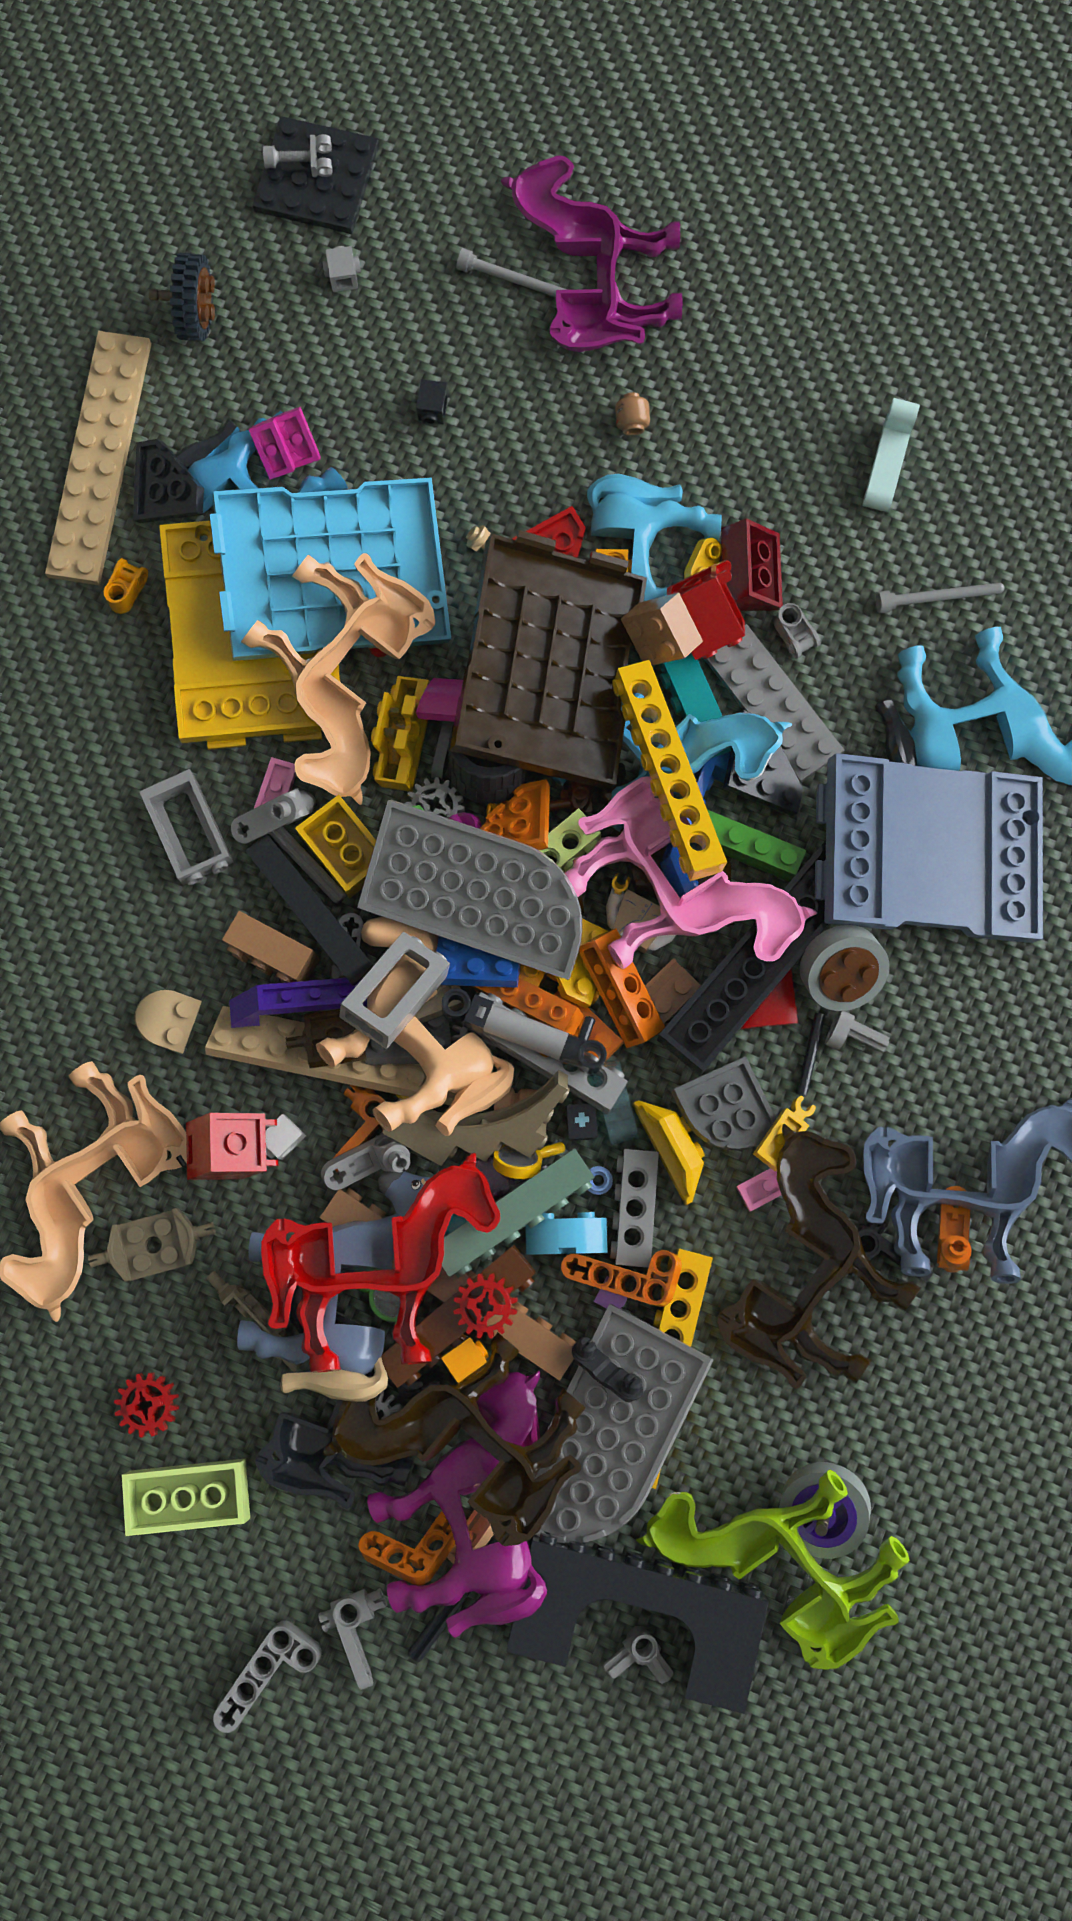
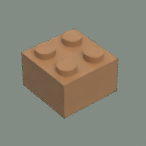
M679 592L640 602L621 618L642 662L650 660L651 665L683 659L703 642Z

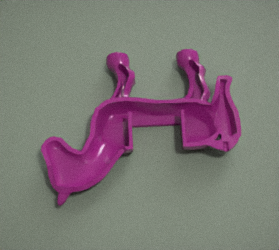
M555 156L540 161L525 169L516 178H502L501 184L512 190L514 203L528 220L551 233L555 237L558 249L572 256H597V289L556 290L557 314L551 323L550 335L560 346L570 351L584 352L599 349L620 341H631L642 345L645 339L643 326L652 325L653 327L661 328L667 320H682V293H672L664 301L652 305L638 306L629 304L621 298L615 282L616 261L622 249L638 251L649 257H658L665 249L679 250L680 221L670 222L664 229L656 232H638L623 225L618 217L605 205L573 201L556 194L558 189L570 179L574 169L573 163L565 156Z
M539 1370L530 1376H525L519 1372H511L504 1383L491 1388L477 1400L478 1407L486 1410L494 1418L489 1426L504 1441L520 1446L532 1429L537 1402L534 1388L539 1381ZM473 1438L458 1443L441 1456L429 1475L408 1494L388 1496L380 1491L369 1494L367 1499L369 1512L376 1523L383 1522L391 1517L398 1521H406L423 1505L433 1500L441 1507L451 1526L456 1544L454 1564L444 1576L429 1585L415 1586L408 1584L404 1580L390 1582L387 1584V1595L389 1603L396 1613L410 1608L416 1613H422L428 1607L434 1605H455L466 1592L480 1594L481 1596L477 1601L446 1620L449 1634L454 1638L471 1626L483 1624L502 1625L531 1616L541 1606L547 1595L546 1583L531 1564V1555L527 1541L512 1546H502L499 1542L475 1550L472 1548L460 1495L464 1496L475 1492L499 1463L494 1456ZM529 1579L531 1582L530 1587L523 1589Z

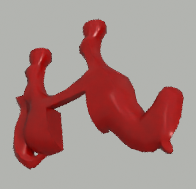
M471 1153L462 1165L445 1168L428 1179L418 1192L415 1201L405 1216L392 1218L395 1269L336 1274L332 1223L323 1222L305 1226L284 1218L275 1220L266 1230L261 1241L263 1275L273 1302L268 1325L274 1329L287 1327L292 1297L298 1285L303 1293V1298L298 1304L296 1311L304 1334L301 1348L302 1352L310 1357L311 1373L341 1370L339 1356L330 1350L324 1335L323 1319L331 1299L346 1289L379 1290L399 1297V1313L392 1330L393 1340L402 1348L400 1355L401 1364L413 1365L432 1362L430 1350L418 1338L415 1321L424 1294L440 1274L444 1258V1235L452 1214L458 1215L466 1219L476 1230L486 1233L495 1229L500 1222V1211L492 1196L489 1183L485 1175L476 1168V1153ZM294 1232V1234L290 1237L289 1241L287 1242V1233Z

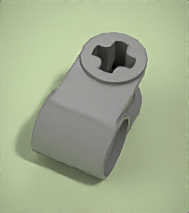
M787 603L780 608L775 618L774 626L785 642L788 651L795 659L801 657V653L811 647L816 648L821 645L819 635L810 625L798 605ZM782 616H791L794 619V623H786Z

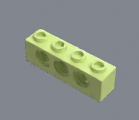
M579 808L548 834V848L539 850L546 856L556 858V864L565 872L573 868V860L576 857L591 852L596 843L601 839L600 831L591 835L584 834L578 821L586 816ZM572 838L577 840L578 845L574 849H566L563 846L564 841Z

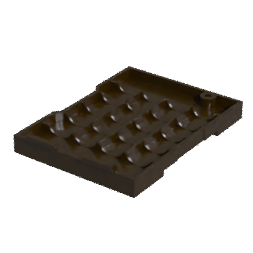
M519 530L516 540L491 533L485 542L474 613L475 622L461 695L458 698L450 751L609 790L617 782L626 722L621 711L622 700L614 692L613 680H615L618 668L627 666L630 647L634 645L621 618L638 603L644 602L647 577L626 572L629 561L595 551L591 552L589 561L554 551L556 540ZM495 741L500 744V748L494 746Z

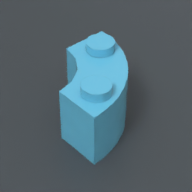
M595 1212L578 1213V1218L554 1219V1213H544L542 1215L545 1220L531 1229L526 1225V1255L608 1253L607 1218H595Z

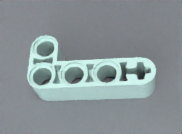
M893 398L884 422L862 506L889 512L920 404Z

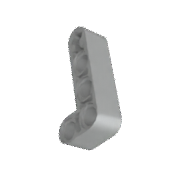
M278 1622L268 1633L216 1709L213 1717L215 1727L223 1733L234 1731L282 1661H285L299 1672L306 1673L311 1671L321 1657L320 1644L292 1622ZM276 1632H286L289 1636V1643H279L275 1637ZM309 1649L313 1653V1661H303L300 1658L299 1650ZM261 1656L269 1658L272 1668L268 1670L262 1669L258 1664V1658ZM241 1683H250L253 1686L254 1694H244L240 1688ZM235 1702L239 1707L229 1720L225 1715Z

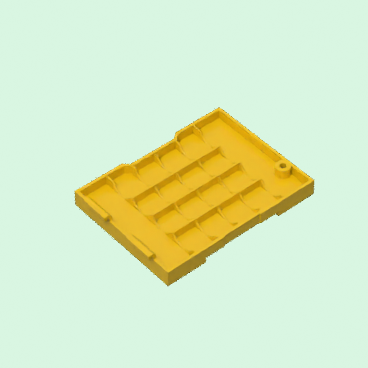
M210 521L159 525L174 656V692L178 736L181 743L207 741L208 750L243 747L246 746L245 737L283 734L284 743L322 739V729L314 720L308 717L297 701L291 676L279 657L233 661L229 631L224 632L219 596V592L224 591L220 553L214 554ZM206 535L208 539L201 541V536ZM320 651L298 655L307 660L314 657ZM338 664L331 675L341 682Z

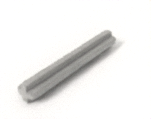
M284 827L269 833L333 902L338 904L346 897V893Z

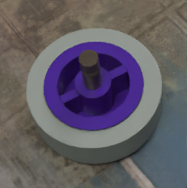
M817 1462L801 1467L790 1476L784 1486L779 1508L792 1507L809 1501L819 1488V1478L829 1469L836 1472L844 1482L848 1494L840 1501L834 1503L831 1517L807 1522L798 1527V1532L811 1556L824 1559L838 1558L851 1553L863 1542L869 1528L871 1514L870 1498L864 1484L850 1470L834 1463Z

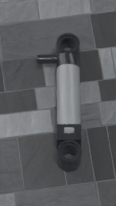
M450 989L442 997V1013L444 1017L454 1023L464 1021L465 1028L481 1034L487 1032L576 1066L587 1074H594L600 1071L606 1061L607 1052L603 1044L595 1040H589L595 1024L593 1017L586 1016L584 1018L578 1036L498 1007L494 1005V1001L478 995H474L471 1002L469 995L462 989ZM453 1000H459L464 1004V1007L460 1011H452L448 1004ZM593 1051L598 1055L599 1061L589 1063L584 1059L583 1054Z

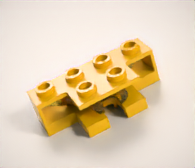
M397 676L396 685L392 686L391 693L384 692L383 700L378 704L377 715L379 718L377 727H374L372 730L371 741L372 745L379 751L380 756L378 762L376 761L374 764L373 777L383 788L413 792L428 724L427 719H418L416 710L427 685L430 683L429 680Z

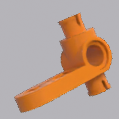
M350 1085L355 1090V1093L348 1088L345 1090L343 1095L353 1102L350 1108L361 1116L365 1123L333 1159L367 1142L380 1127L383 1129L376 1118L369 1117L367 1113L370 1104H381L385 1101L373 1089H363L359 1086Z
M951 1186L946 1189L954 1191H966L964 1188L960 1186ZM940 1204L937 1249L938 1268H942L947 1272L968 1271L972 1252L969 1242L970 1209L961 1206L954 1208L953 1205Z

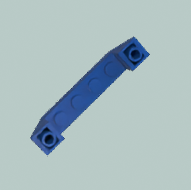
M730 752L711 758L699 771L694 773L702 798L705 792L711 788L714 779L724 783ZM687 818L690 825L693 824L692 821L689 818ZM670 842L665 848L660 866L666 879L681 898V896L696 888L699 882L697 880L690 881L687 873L684 874L679 864V857L681 856L678 848H674Z

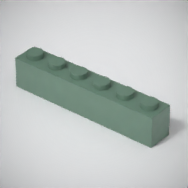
M573 1149L498 1200L496 1205L500 1211V1222L491 1232L478 1231L469 1222H466L444 1237L442 1267L449 1277L456 1275L457 1278L462 1277L473 1269L470 1265L478 1258L482 1262L496 1253L495 1246L503 1241L506 1245L510 1244L521 1236L518 1232L526 1225L531 1229L545 1220L542 1214L552 1208L556 1212L569 1203L566 1199L574 1192L580 1196L593 1187L590 1181L595 1177L576 1149Z

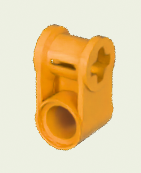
M123 558L118 560L103 591L104 597L112 611L118 614L130 611L140 590L146 584L148 578L147 568H138L128 564V561ZM117 595H123L121 599L114 600Z

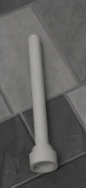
M464 248L461 249L457 260L456 268L458 270L473 272L475 269L556 297V290H567L479 260L476 255H473V251Z
M992 583L895 595L894 592L890 593L889 590L878 591L875 598L876 609L878 613L891 612V609H895L899 605L1000 594L1004 591V585L1002 583Z

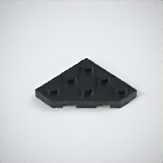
M158 439L136 442L133 521L147 523L203 515L204 488L169 447Z
M780 746L771 756L763 774L759 778L749 781L741 780L736 773L735 753L731 747L723 789L790 816L798 814L803 787L782 747Z

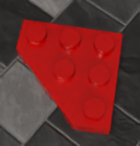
M573 506L525 532L556 540L554 551L578 558L586 527Z

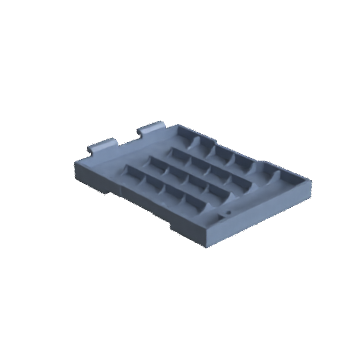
M839 753L834 754L828 759L827 784L817 785L816 823L826 824V860L815 861V900H825V924L856 925L859 927L888 930L894 929L900 924L960 929L968 937L1026 943L1043 940V777L993 771L983 773L966 770L937 769L889 762V759Z

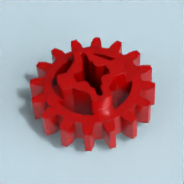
M479 1273L476 1282L471 1277L466 1279L469 1287L459 1286L458 1290L463 1295L462 1297L454 1298V1302L460 1304V1307L453 1312L454 1314L462 1315L458 1325L466 1323L468 1325L467 1334L477 1330V1338L479 1339L484 1332H487L489 1338L492 1339L496 1329L501 1334L505 1333L503 1324L512 1326L514 1322L509 1315L518 1313V1310L512 1307V1304L518 1301V1297H510L509 1295L514 1289L513 1286L505 1288L503 1286L505 1283L504 1277L498 1282L494 1281V1273H491L488 1279H484L483 1274ZM484 1286L482 1294L477 1297L469 1296L473 1289ZM495 1288L501 1292L505 1303L499 1302L494 1294ZM489 1292V1304L493 1305V1309H489L483 1319V1307L478 1306V1302H483ZM467 1309L473 1310L477 1316L476 1322L470 1318ZM494 1315H503L500 1321L493 1325H488L489 1318Z
M154 1372L148 1373L146 1379L143 1373L136 1375V1382L132 1378L126 1380L128 1388L122 1387L118 1389V1392L123 1396L121 1399L114 1400L115 1404L121 1405V1410L116 1411L115 1416H123L124 1419L119 1425H130L129 1434L139 1430V1437L143 1438L146 1436L147 1431H149V1434L153 1437L158 1435L157 1427L161 1431H165L168 1429L166 1421H175L176 1418L171 1412L178 1410L180 1407L173 1404V1400L178 1398L179 1394H171L170 1390L174 1386L173 1383L163 1384L166 1378L164 1375L155 1380ZM151 1386L156 1387L163 1395L153 1392ZM135 1390L136 1397L132 1404H129L130 1397ZM151 1401L152 1406L143 1409L142 1403ZM165 1405L164 1413L158 1420V1412ZM134 1414L141 1418L142 1423L136 1421L132 1415Z

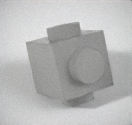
M337 246L333 249H326L327 261H323L325 278L330 277L333 292L358 289L356 273H361L359 256H353L352 246Z

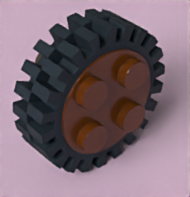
M178 253L174 259L175 264L172 267L174 274H171L172 286L170 285V290L149 289V299L170 301V304H172V325L175 327L174 332L179 340L204 342L208 337L207 333L209 334L210 331L209 325H211V321L215 318L214 304H211L213 303L211 293L215 289L214 276L209 274L210 265H208V259L205 255Z

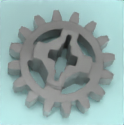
M436 777L432 784H430L427 778L424 779L425 786L423 787L416 783L415 789L417 792H408V797L412 802H405L409 806L420 805L425 811L445 818L465 812L464 806L459 805L464 802L463 796H456L459 791L454 787L450 789L449 780H446L443 785L440 784L439 777ZM435 791V793H432V794H429V795H425V794H427V793H429V792ZM448 796L453 802V809L446 805ZM436 804H439L440 810L435 809L431 812L430 806L435 807Z

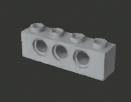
M624 1149L623 1156L618 1155L616 1172L622 1173L621 1184L615 1185L614 1201H620L619 1213H613L612 1230H617V1242L611 1241L610 1258L615 1259V1265L649 1268L652 1255L659 1152ZM639 1172L643 1175L644 1183L641 1187L635 1188L629 1184L628 1176L630 1173ZM630 1200H636L641 1204L642 1211L640 1215L631 1216L627 1213L626 1204ZM635 1229L639 1232L640 1240L636 1245H628L625 1242L624 1233L626 1230Z

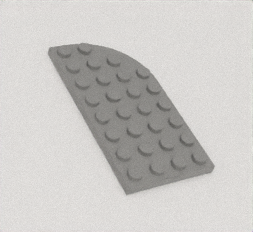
M394 800L387 801L357 908L567 980L570 979L582 937L581 908L571 882L552 859L524 843Z
M609 1304L591 1342H595L596 1348L608 1356L617 1367L623 1368L628 1373L635 1374L637 1378H641L643 1394L635 1401L625 1402L611 1390L603 1387L593 1379L582 1367H578L567 1392L586 1409L576 1419L578 1429L562 1445L557 1462L550 1467L540 1469L535 1477L537 1478L568 1455H572L582 1466L579 1473L571 1476L564 1482L551 1513L540 1531L535 1534L540 1537V1533L546 1534L545 1532H548L550 1535L557 1537V1542L569 1543V1541L584 1543L608 1536L624 1526L638 1512L646 1500L714 1360L613 1304Z

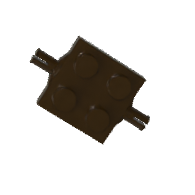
M340 1009L304 1014L305 1027L302 1036L286 1037L287 1050L304 1047L307 1052L309 1068L330 1066L321 1058L316 1044L326 1038L338 1039L347 1036L356 1028L339 1017ZM366 1049L358 1058L345 1057L339 1064L367 1060Z

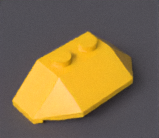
M637 1100L632 1106L656 1152H659L658 1156L684 1205H688L693 1201L704 1164L701 1158L705 1154L698 1141L692 1142L688 1134L692 1130L687 1125L683 1116L679 1117L677 1112Z

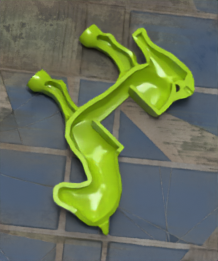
M830 1469L819 1478V1488L809 1501L792 1507L755 1509L737 1515L722 1526L705 1532L697 1531L694 1520L695 1502L692 1495L687 1492H673L668 1495L661 1509L648 1521L647 1533L643 1537L636 1539L639 1544L655 1547L661 1556L674 1563L682 1564L686 1567H730L732 1574L738 1579H741L777 1553L780 1543L816 1582L795 1598L784 1612L780 1621V1625L784 1630L798 1641L805 1662H808L812 1668L824 1670L839 1668L860 1653L879 1629L895 1625L899 1622L898 1615L889 1604L882 1605L865 1615L849 1618L850 1610L855 1603L871 1601L880 1588L897 1579L898 1570L910 1561L906 1549L897 1538L890 1536L882 1542L879 1548V1556L867 1570L849 1577H836L822 1569L810 1555L799 1535V1526L814 1520H823L831 1517L834 1503L840 1501L848 1494L842 1479L836 1472Z

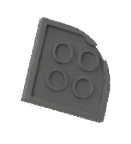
M746 1056L671 1090L677 1106L690 1129L703 1141L720 1149L738 1151L759 1145L776 1120Z

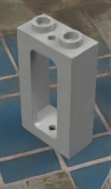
M190 769L139 791L176 876L183 885L187 883L188 885L196 884L203 880V876L211 872L214 874L223 872L229 867V864L234 862L198 781ZM183 793L188 794L214 851V857L193 867L190 866L164 808V803L167 800Z
M403 931L341 1003L339 1017L387 1049L445 980L450 963L441 953L433 952L424 946L420 939L415 936H409ZM406 954L425 967L426 971L385 1018H380L364 1007L362 1003L401 957Z

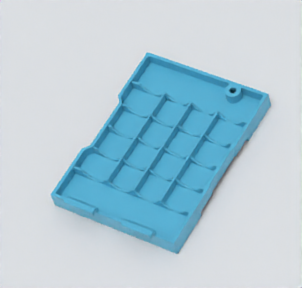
M432 478L364 482L358 489L291 493L284 487L213 491L215 514H210L209 516L214 554L220 553L224 591L219 592L223 628L224 632L229 631L233 661L279 657L268 649L262 647L249 648L241 642L257 620L261 621L269 630H282L288 636L291 645L298 654L321 651L344 628L347 616L343 605L335 594L321 585L312 582L301 583L292 577L307 555H310L319 563L328 562L332 564L340 575L359 582L365 597L373 599L377 597L374 589L354 565L360 555L367 553L380 571L411 585L429 600L434 610L435 626L426 634L415 638L410 646L444 644L451 640ZM432 597H437L439 603H434ZM413 618L415 627H417L419 622ZM360 635L350 649L377 647Z

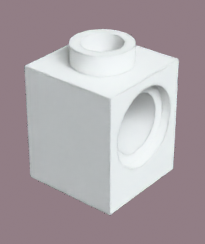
M282 1114L277 1119V1126L269 1127L266 1130V1154L271 1159L276 1156L278 1159L283 1160L306 1135L286 1115Z

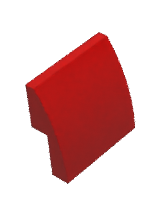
M792 969L748 1019L741 1030L798 1024Z

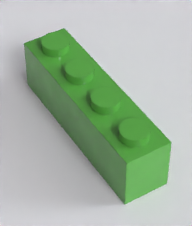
M707 810L724 855L789 882L797 874L806 852L805 849Z

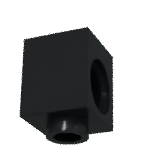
M421 379L416 406L418 421L428 425L444 424L449 398L447 382Z

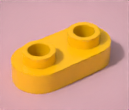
M704 538L697 542L685 568L684 579L715 563H719L722 556V547L717 539Z

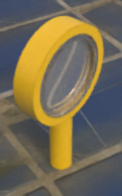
M557 1142L544 1146L541 1150L536 1149L529 1158L512 1147L503 1144L499 1151H494L493 1167L498 1173L509 1178H532L540 1173L542 1159L565 1152V1145L563 1142Z

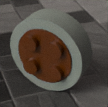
M840 925L822 932L807 946L800 962L802 982L813 999L822 1007L834 1011L852 1010L868 1003L881 991L889 974V959L886 951L872 933L856 925Z

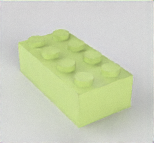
M246 1458L132 1470L122 1474L125 1536L244 1524L250 1519Z

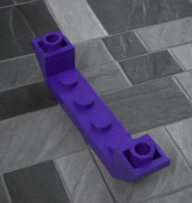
M347 978L256 985L229 1000L231 1028L260 1026L259 1015L340 1009L341 1003L359 983L352 986ZM367 998L362 1003L364 1007L367 1006Z

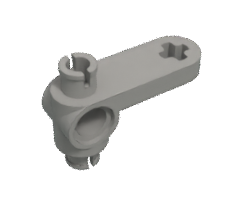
M299 789L289 791L235 818L231 824L232 835L240 843L255 841L285 825L309 816L316 806V799L312 794L299 791ZM245 825H248L249 827L247 833H243L242 828H244Z
M380 1133L379 1136L376 1135L373 1139L325 1163L321 1170V1178L330 1189L340 1190L380 1169L391 1172L407 1170L410 1166V1153L404 1145ZM335 1169L340 1171V1178L337 1180L332 1177L333 1170Z
M380 1588L371 1593H367L365 1589H362L355 1593L345 1594L340 1599L330 1603V1610L318 1614L320 1623L324 1622V1625L321 1626L324 1632L337 1627L360 1690L373 1686V1678L355 1628L359 1624L375 1617L374 1611L386 1607L385 1598H382L383 1592ZM346 1604L353 1605L357 1610V1616L354 1618L346 1617L343 1614L342 1607Z

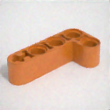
M667 1250L657 1251L652 1256L647 1275L573 1253L567 1255L561 1263L562 1273L568 1279L660 1307L667 1306L672 1301L682 1269V1262L678 1255ZM665 1257L672 1259V1267L668 1272H663L660 1267V1263ZM578 1264L590 1268L588 1274L574 1270L573 1265ZM607 1268L609 1279L601 1284L598 1278L599 1272ZM633 1276L636 1279L637 1285L632 1292H628L625 1288V1282L629 1277ZM661 1285L664 1289V1296L656 1301L652 1296V1291L655 1286Z

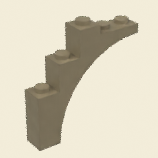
M558 1070L544 1086L529 1097L505 1108L486 1113H475L465 1117L458 1122L449 1136L443 1135L435 1126L444 1113L434 1110L423 1112L416 1122L412 1124L402 1123L393 1131L388 1132L383 1128L382 1133L442 1166L447 1157L451 1159L455 1155L458 1147L470 1154L476 1153L477 1158L486 1162L490 1155L494 1154V1151H499L502 1144L505 1143L530 1158L536 1149L541 1150L547 1141L546 1124L553 1115V1108L558 1102L563 1103L569 1094L568 1075Z

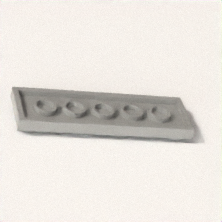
M747 624L745 625V636L742 637L740 643L732 647H727L726 645L717 649L718 652L712 657L704 659L743 711L764 716L773 723H792V726L786 728L782 733L781 747L800 783L827 765L828 759L834 754H842L844 752L843 747Z

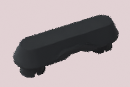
M582 1337L573 1345L571 1353L575 1362L603 1387L611 1390L625 1402L635 1401L642 1396L643 1386L641 1378H637L635 1374L628 1373L623 1368L617 1367L608 1356L596 1348L595 1342H591L590 1338Z

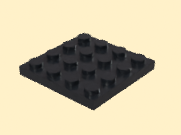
M280 116L271 146H274L275 150L279 152H303L306 150L308 152L310 150V135H315V137L321 134L329 135L331 137L332 151L327 154L317 152V160L319 158H329L332 165V175L328 177L319 175L312 177L311 162L282 161L276 164V168L264 167L252 205L254 212L353 234L378 151L379 139Z

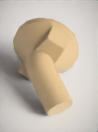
M484 525L480 527L474 526L466 536L468 540L467 547L472 548L476 552L480 547L484 550L485 542L491 534Z

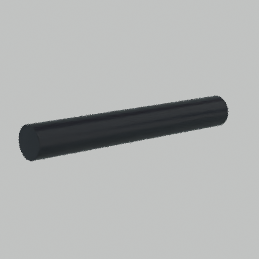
M815 1012L796 1092V1094L801 1096L808 1095L826 1016L822 1013Z

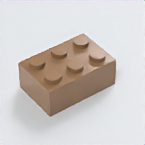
M238 911L222 939L228 946L227 951L232 953L233 957L244 963H247L248 959L251 960V964L256 966V969L268 976H271L272 972L275 973L282 983L309 981L320 961L312 949L241 911Z

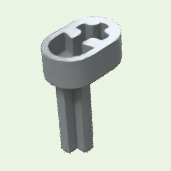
M839 1011L826 1036L825 1045L839 1050L848 1035L882 1053L885 1051L889 1044V1037L855 1021V1016L846 1011Z

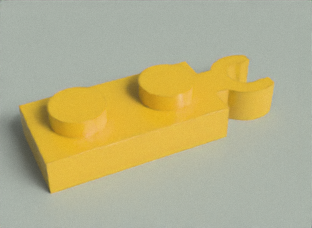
M803 1096L793 1100L791 1110L788 1108L782 1110L753 1153V1155L775 1172L777 1171L779 1152L785 1145L782 1125L786 1124L794 1132L806 1131L809 1125L803 1119L811 1116L815 1111L816 1107L814 1105L809 1106L806 1111L801 1109L800 1104L804 1099Z

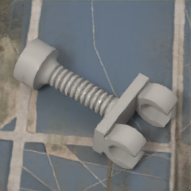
M326 134L316 137L315 135H310V150L308 152L307 150L303 152H279L275 150L274 146H263L265 168H276V164L282 161L311 162L312 177H317V175L322 177L331 176V160L329 158H319L317 160V152L327 154L332 151L331 137Z

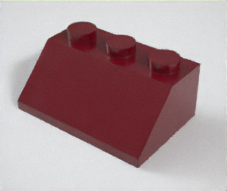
M747 518L721 528L722 561L728 560L732 565L730 570L732 579L726 584L739 610H780L783 606L780 533Z

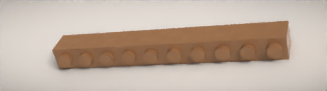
M348 1188L346 1192L342 1189L337 1191L320 1218L327 1223H332L334 1227L352 1221L368 1222L384 1218L386 1212L374 1204L367 1207L360 1202L363 1197ZM393 1259V1261H392V1264H393L392 1267H393V1268H395L394 1259ZM441 1267L439 1276L427 1291L445 1303L459 1291V1286L467 1284L466 1279L469 1277L473 1279L478 1274L470 1270L460 1278H457L456 1275L449 1277L443 1267ZM517 1301L512 1304V1307L517 1309L518 1313L509 1315L514 1323L512 1326L504 1323L505 1333L501 1335L519 1350V1354L560 1381L574 1359L571 1352L573 1345L577 1342L563 1332L559 1337L550 1331L553 1325L540 1316L536 1320L528 1316L526 1313L529 1309ZM503 1315L492 1316L489 1318L488 1325L497 1323L502 1319ZM497 1329L494 1330V1336H495L496 1333L498 1332Z

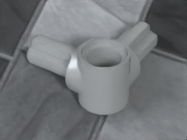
M643 1626L631 1628L627 1633L626 1639L622 1641L624 1647L603 1664L604 1669L611 1678H616L634 1662L638 1665H646L661 1684L668 1682L673 1676V1670L660 1654L661 1646L650 1631ZM640 1639H648V1643L643 1649L635 1648L636 1643Z

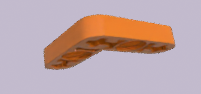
M441 1511L415 1549L377 1531H370L364 1534L359 1541L358 1547L367 1562L413 1585L421 1586L433 1578L455 1546V1540L450 1524L448 1525V1520L443 1511ZM435 1540H442L444 1542L440 1549L435 1551L429 1550L430 1544ZM378 1544L382 1553H380V1551L374 1547H371L370 1549H368V1547L370 1545L376 1546ZM393 1554H403L399 1562L389 1563V1559ZM412 1566L417 1569H421L424 1566L425 1569L423 1571L417 1570L416 1572H414Z

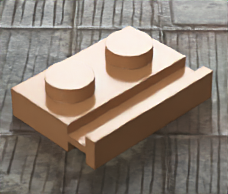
M674 958L645 985L663 1024L701 986Z

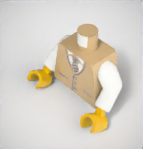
M617 873L612 880L613 889L610 892L606 905V915L609 928H617L622 938L625 926L631 923L650 921L660 916V906L628 890L629 877L626 880V884L620 885L617 882L619 874ZM676 935L650 938L644 941L636 950L642 953H646L649 949L657 950L672 942Z

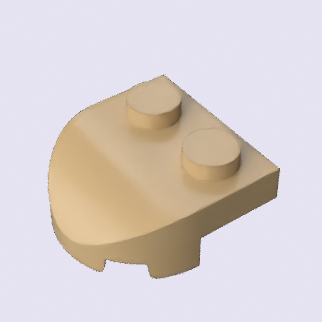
M171 990L153 992L144 997L138 1004L135 1011V1024L141 1037L147 1042L183 1054L202 1001Z

